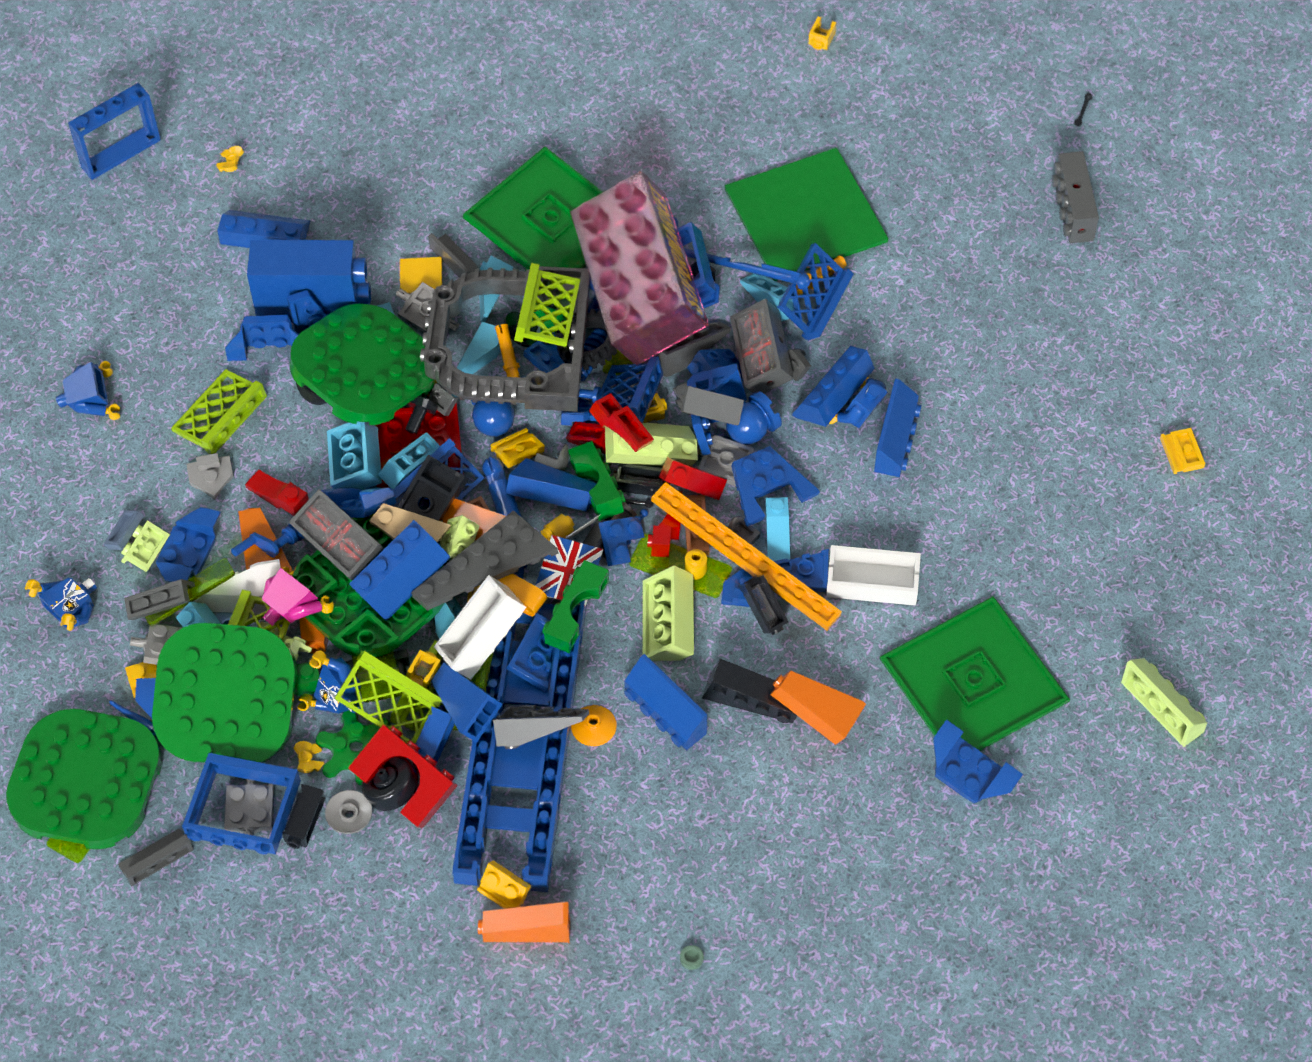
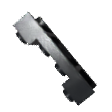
M428 455L397 508L441 522L455 497H459L469 478ZM424 498L430 500V507L426 510L420 508V501Z

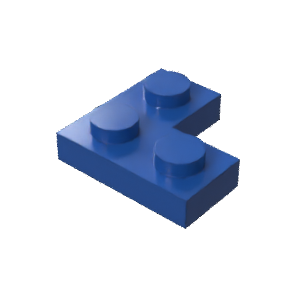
M640 516L599 523L608 567L630 563L627 541L644 538Z

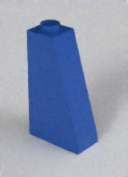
M525 458L509 474L506 494L587 511L592 505L589 491L597 483Z
M443 663L431 680V683L458 731L477 743L503 704L464 675Z

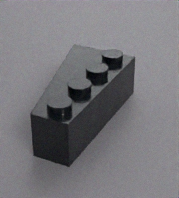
M721 658L709 675L702 699L775 718L782 723H793L797 717L795 713L770 695L775 688L773 686L774 679Z

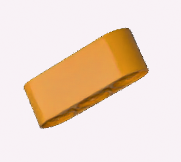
M510 574L498 580L508 586L526 606L523 613L529 616H535L547 600L545 592L515 574Z

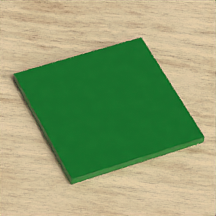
M543 147L464 212L463 219L526 269H530L531 263L542 267L585 269L627 232L625 219L628 211L551 150Z
M837 147L724 185V190L764 264L797 272L811 244L814 243L832 259H835L838 255L844 258L888 242L886 233ZM814 252V263L820 264L819 256Z
M994 596L880 656V661L934 736L944 722L948 720L963 731L961 738L979 751L1070 701L1069 697Z

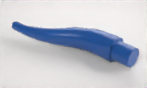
M110 700L109 703L127 718L138 721L146 726L157 738L152 721Z

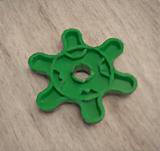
M348 710L343 712L341 716L342 730L337 733L325 731L318 733L315 738L316 744L332 752L331 760L322 768L323 775L327 778H333L342 770H349L348 767L374 737L380 727L374 723L362 725L358 721L357 713H352ZM382 718L385 725L391 726L389 720ZM354 742H360L363 745L359 751L351 750L350 746ZM355 775L356 783L361 786L362 780Z

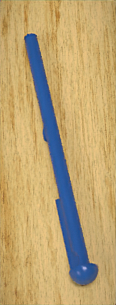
M680 247L683 256L696 259L694 250ZM707 253L709 263L797 284L801 290L806 289L810 284V278L805 273L761 263L762 267L744 262H732L729 257L724 258Z

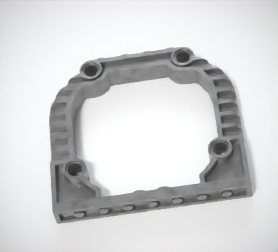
M539 266V270L580 279L573 314L577 313L576 324H572L571 337H575L574 340H570V353H573L572 364L563 363L548 373L539 370L532 371L525 378L479 376L464 373L453 366L452 353L446 347L449 320L460 313L463 301L477 295L487 294L524 296L530 269H526L525 272L518 271V269L506 271L505 268H501V270H493V268L480 270L478 268L472 273H462L461 277L454 282L452 279L447 285H440L434 289L432 301H428V314H430V317L425 319V329L428 330L427 333H423L425 349H421L420 360L425 365V374L431 379H436L439 386L441 385L447 390L448 394H453L459 397L460 400L468 399L474 403H477V401H485V403L493 401L499 402V404L512 402V405L525 403V409L577 412L590 291V269ZM541 278V282L545 286L553 284L550 280ZM564 284L562 286L566 291H569L575 285ZM557 288L550 290L554 297L562 294ZM545 293L537 296L542 302L549 300ZM566 298L559 301L563 307L570 304Z

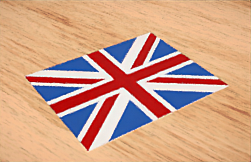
M551 535L550 542L558 548L559 554L552 557L551 555L544 557L535 586L545 592L548 597L562 600L565 587L568 584L571 585L575 569L581 567L584 560L599 565L603 549Z

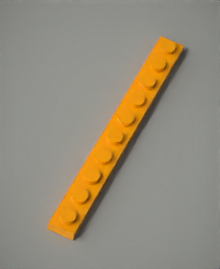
M665 482L652 496L651 501L753 577L764 574L772 591L826 631L841 616L842 611Z

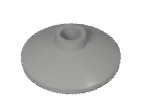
M353 790L342 791L334 795L327 803L325 817L329 826L336 832L353 834L361 831L368 825L372 817V806L362 793ZM348 812H352L354 814V816L351 818L345 817V815Z

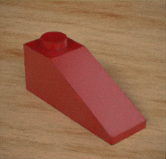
M670 457L666 458L659 475L664 481L720 500L727 479Z

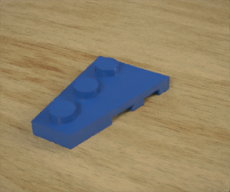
M308 290L287 296L294 331L298 334L328 315Z
M829 549L821 550V553L812 555L810 553L803 554L795 559L789 560L786 558L774 561L813 591L827 592Z
M537 613L506 669L545 692L548 689V673L551 668L550 659L553 646L545 643L544 634L542 633L545 623L550 620Z

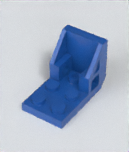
M737 363L695 373L687 381L688 386L744 400V402L747 401L746 391ZM691 414L693 429L702 456L711 454L710 445L713 444V438L708 430H711V423L719 421Z

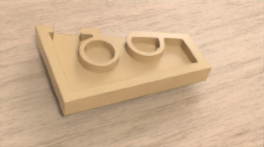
M385 503L381 505L370 519L372 525L393 540L413 520L429 533L437 543L440 542L451 528L450 524Z

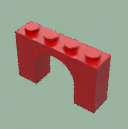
M383 724L348 769L363 782L368 783L390 758L401 756L412 760L419 770L420 784L416 793L400 813L416 827L422 829L458 785L453 781L455 777L446 769L441 771L436 767L438 763L428 754L425 757L418 752L420 747L411 740L406 742L401 738L403 733L393 725L388 727Z

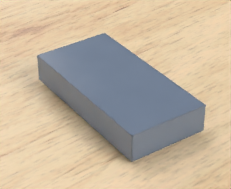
M125 510L104 542V546L110 550H123L144 517V514L137 510Z

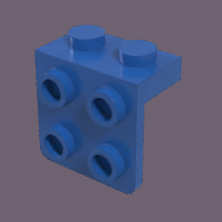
M730 349L699 350L687 367L693 376L698 372L737 363L743 382L740 363L734 352Z

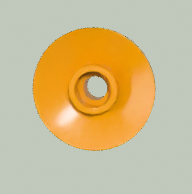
M589 705L581 708L588 709L589 715L582 722L571 725V731L576 740L587 746H600L611 740L617 728L616 719L612 712L599 705ZM591 720H596L597 724L592 725L589 722Z

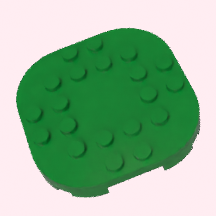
M352 304L341 307L301 332L295 338L291 347L290 372L295 382L301 388L305 385L308 386L333 407V415L352 424H357V421L369 422V425H378L390 421L394 418L397 410L420 395L427 396L436 383V379L427 377L424 362L420 360L421 349H425L423 337L396 315L375 305Z
M372 517L353 518L384 548L393 541V539L370 523ZM319 550L311 556L306 554L300 560L293 573V578L309 589L318 598L317 601L320 602L321 598L326 595L329 597V603H334V609L331 613L320 611L305 618L337 648L356 657L359 656L361 651H366L374 657L392 652L437 615L444 605L443 603L430 610H426L411 596L385 621L349 585L352 580Z
M196 623L178 630L164 644L157 662L152 723L160 743L174 756L193 762L205 763L208 753L260 763L270 760L283 749L292 731L293 724L291 721L295 681L298 675L297 663L292 650L278 635L258 627Z
M64 709L51 713L38 721L24 740L7 786L6 800L8 809L18 827L36 839L42 840L43 837L85 844L86 849H106L116 846V842L125 837L130 838L144 821V810L156 775H160L162 758L157 741L146 726L133 719L82 709Z

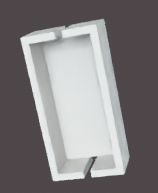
M831 545L826 597L916 605L921 553Z
M488 575L435 644L434 648L453 670L472 679L489 655L493 653L502 638L507 635L515 621L522 615L526 606L508 586Z

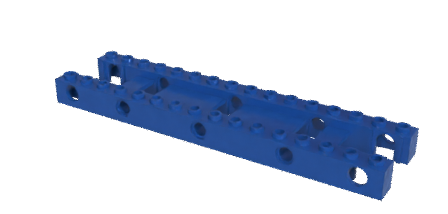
M527 565L520 567L513 574L523 579L524 569L527 568ZM585 601L577 605L571 614L573 619L579 624V637L571 652L567 653L553 647L550 659L551 668L548 673V689L545 692L506 669L520 641H514L516 623L530 624L534 616L522 613L515 621L507 635L502 638L493 653L484 662L480 688L503 704L495 717L504 710L505 703L553 707L554 711L563 708H573L587 603L584 607ZM543 604L537 613L551 621L555 604ZM492 719L477 743L472 740L452 870L454 884L478 886V880H481L480 866L482 853L485 852L484 839L486 828L530 832L529 841L526 842L528 866L522 869L523 881L531 885L529 891L548 893L570 726L519 745L517 748L506 749L505 746L496 745ZM492 786L537 790V801H534L533 809L490 805Z

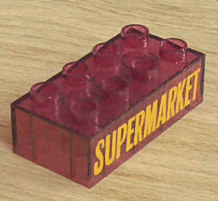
M642 171L619 182L612 188L570 211L611 345L636 366L709 326L666 194Z

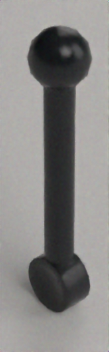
M1086 93L1084 96L1085 101L1078 119L1074 121L1075 126L1082 125V117L1088 102L1092 99L1091 93Z
M625 499L627 504L644 505L647 508H651L654 505L651 499L646 501Z

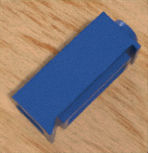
M432 706V715L429 714L416 744L420 747L418 751L424 757L428 754L438 762L455 723L449 713Z

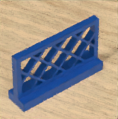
M816 243L811 244L797 272L805 273V269L810 268L812 278L810 283H813L814 294H809L807 287L802 289L803 295H797V284L790 283L777 306L803 331L801 336L806 340H812L821 336L854 275L849 268L843 270ZM814 252L819 256L820 264L814 263ZM827 266H830L835 271L833 277L829 278ZM815 267H821L823 278H817ZM824 281V293H820L818 282ZM810 297H815L817 306L815 309L811 307ZM804 298L806 310H800L798 299ZM789 299L793 300L794 311H791L786 306ZM801 313H807V325L802 321Z
M650 357L648 363L612 365L596 401L611 393L620 402L622 408L628 405L639 421L643 423L663 376L659 357ZM618 372H624V373H622V374L616 376V373H618ZM637 382L639 383V384L635 385V386L632 387V388L630 387L631 385H633V384H635V383H637ZM590 413V415H589L590 420H591V421H597V420L593 417V415Z
M449 438L430 456L441 463L445 462V465L448 466V458L455 454L460 460V468H450L461 474L463 472H472L477 479L472 484L466 483L465 487L468 488L465 491L462 490L459 497L455 498L462 500L485 477L455 447L456 444ZM422 464L393 489L397 504L392 506H398ZM428 498L422 499V500H428V508H429V507H430V500H429Z

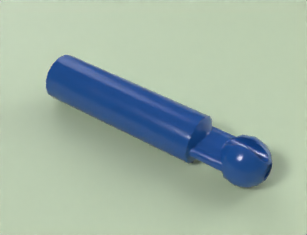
M496 457L487 458L482 465V471L489 484V492L496 512L507 516L512 511H515L521 517L515 497L506 494L508 480L503 470V463Z

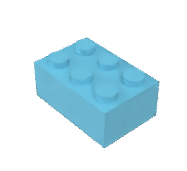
M357 421V424L348 422L327 431L330 486L332 488L365 490L382 483V479L378 476V473L381 471L378 428L375 425H369V422Z

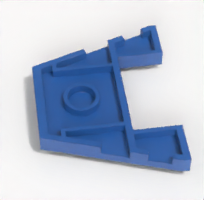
M770 446L733 461L731 465L747 527L765 518L764 512L756 501L757 498L787 485H791L801 503L820 493L818 488Z

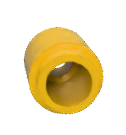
M560 514L544 525L541 535L548 541H550L551 535L566 538L574 532V522L568 515Z
M699 549L690 550L685 555V571L693 574V580L701 579L707 572V556Z

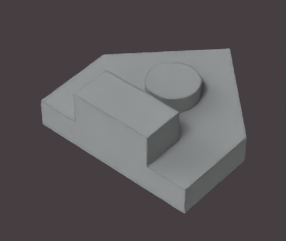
M218 453L196 457L197 462L186 464L189 483L192 487L216 499L224 486L233 478L230 456L218 457Z

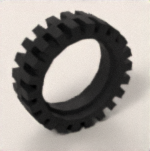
M590 309V313L587 312L586 328L596 327L603 329L607 332L608 337L598 348L583 351L582 365L584 370H589V366H592L593 369L598 368V363L601 366L605 365V360L611 361L612 355L615 356L617 354V349L620 346V337L613 318H610L609 314H604L601 310L596 313L595 309ZM574 313V317H572L568 341L571 337L572 324H576L577 313ZM557 330L555 337L564 339V335ZM556 345L563 362L572 364L573 353H570L568 345L566 347Z

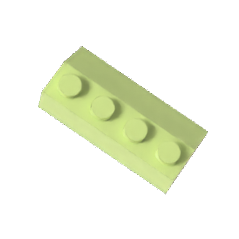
M642 423L654 440L650 445L637 452L616 432L605 426L606 462L663 467L667 457L691 466L698 460L697 439L689 426Z
M675 565L643 580V654L652 661H680L694 655L693 574Z
M1145 658L1133 659L1127 662L1121 683L1183 747L1205 731L1207 722L1203 714L1196 711L1190 705L1188 699L1180 695L1174 689L1173 684L1159 674L1155 665L1149 663Z

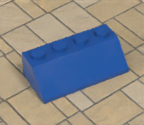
M229 210L222 214L217 231L220 244L250 248V240H306L311 221Z
M850 346L792 413V416L826 427L875 369L868 351Z
M895 378L877 447L874 472L900 477L902 470L906 471L908 458H905L906 452H911L913 440L909 439L910 435H915L917 422H914L915 417L919 418L922 405L918 404L919 395L900 379Z
M413 520L349 585L387 621L412 596L411 592L429 579L451 557L429 533Z
M643 654L624 680V693L631 702L636 701L640 705V710L645 716H651L655 720L656 726L662 732L667 731L671 735V740L677 747L682 746L687 751L707 734V713L651 659Z

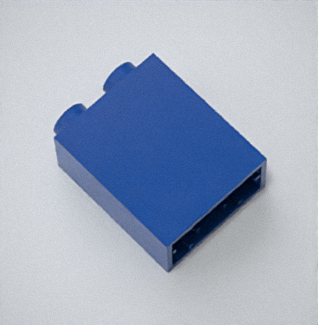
M250 240L247 278L256 316L288 315L292 323L287 296L308 290L328 315L347 305H371V284L366 283L367 259L356 257L353 240Z

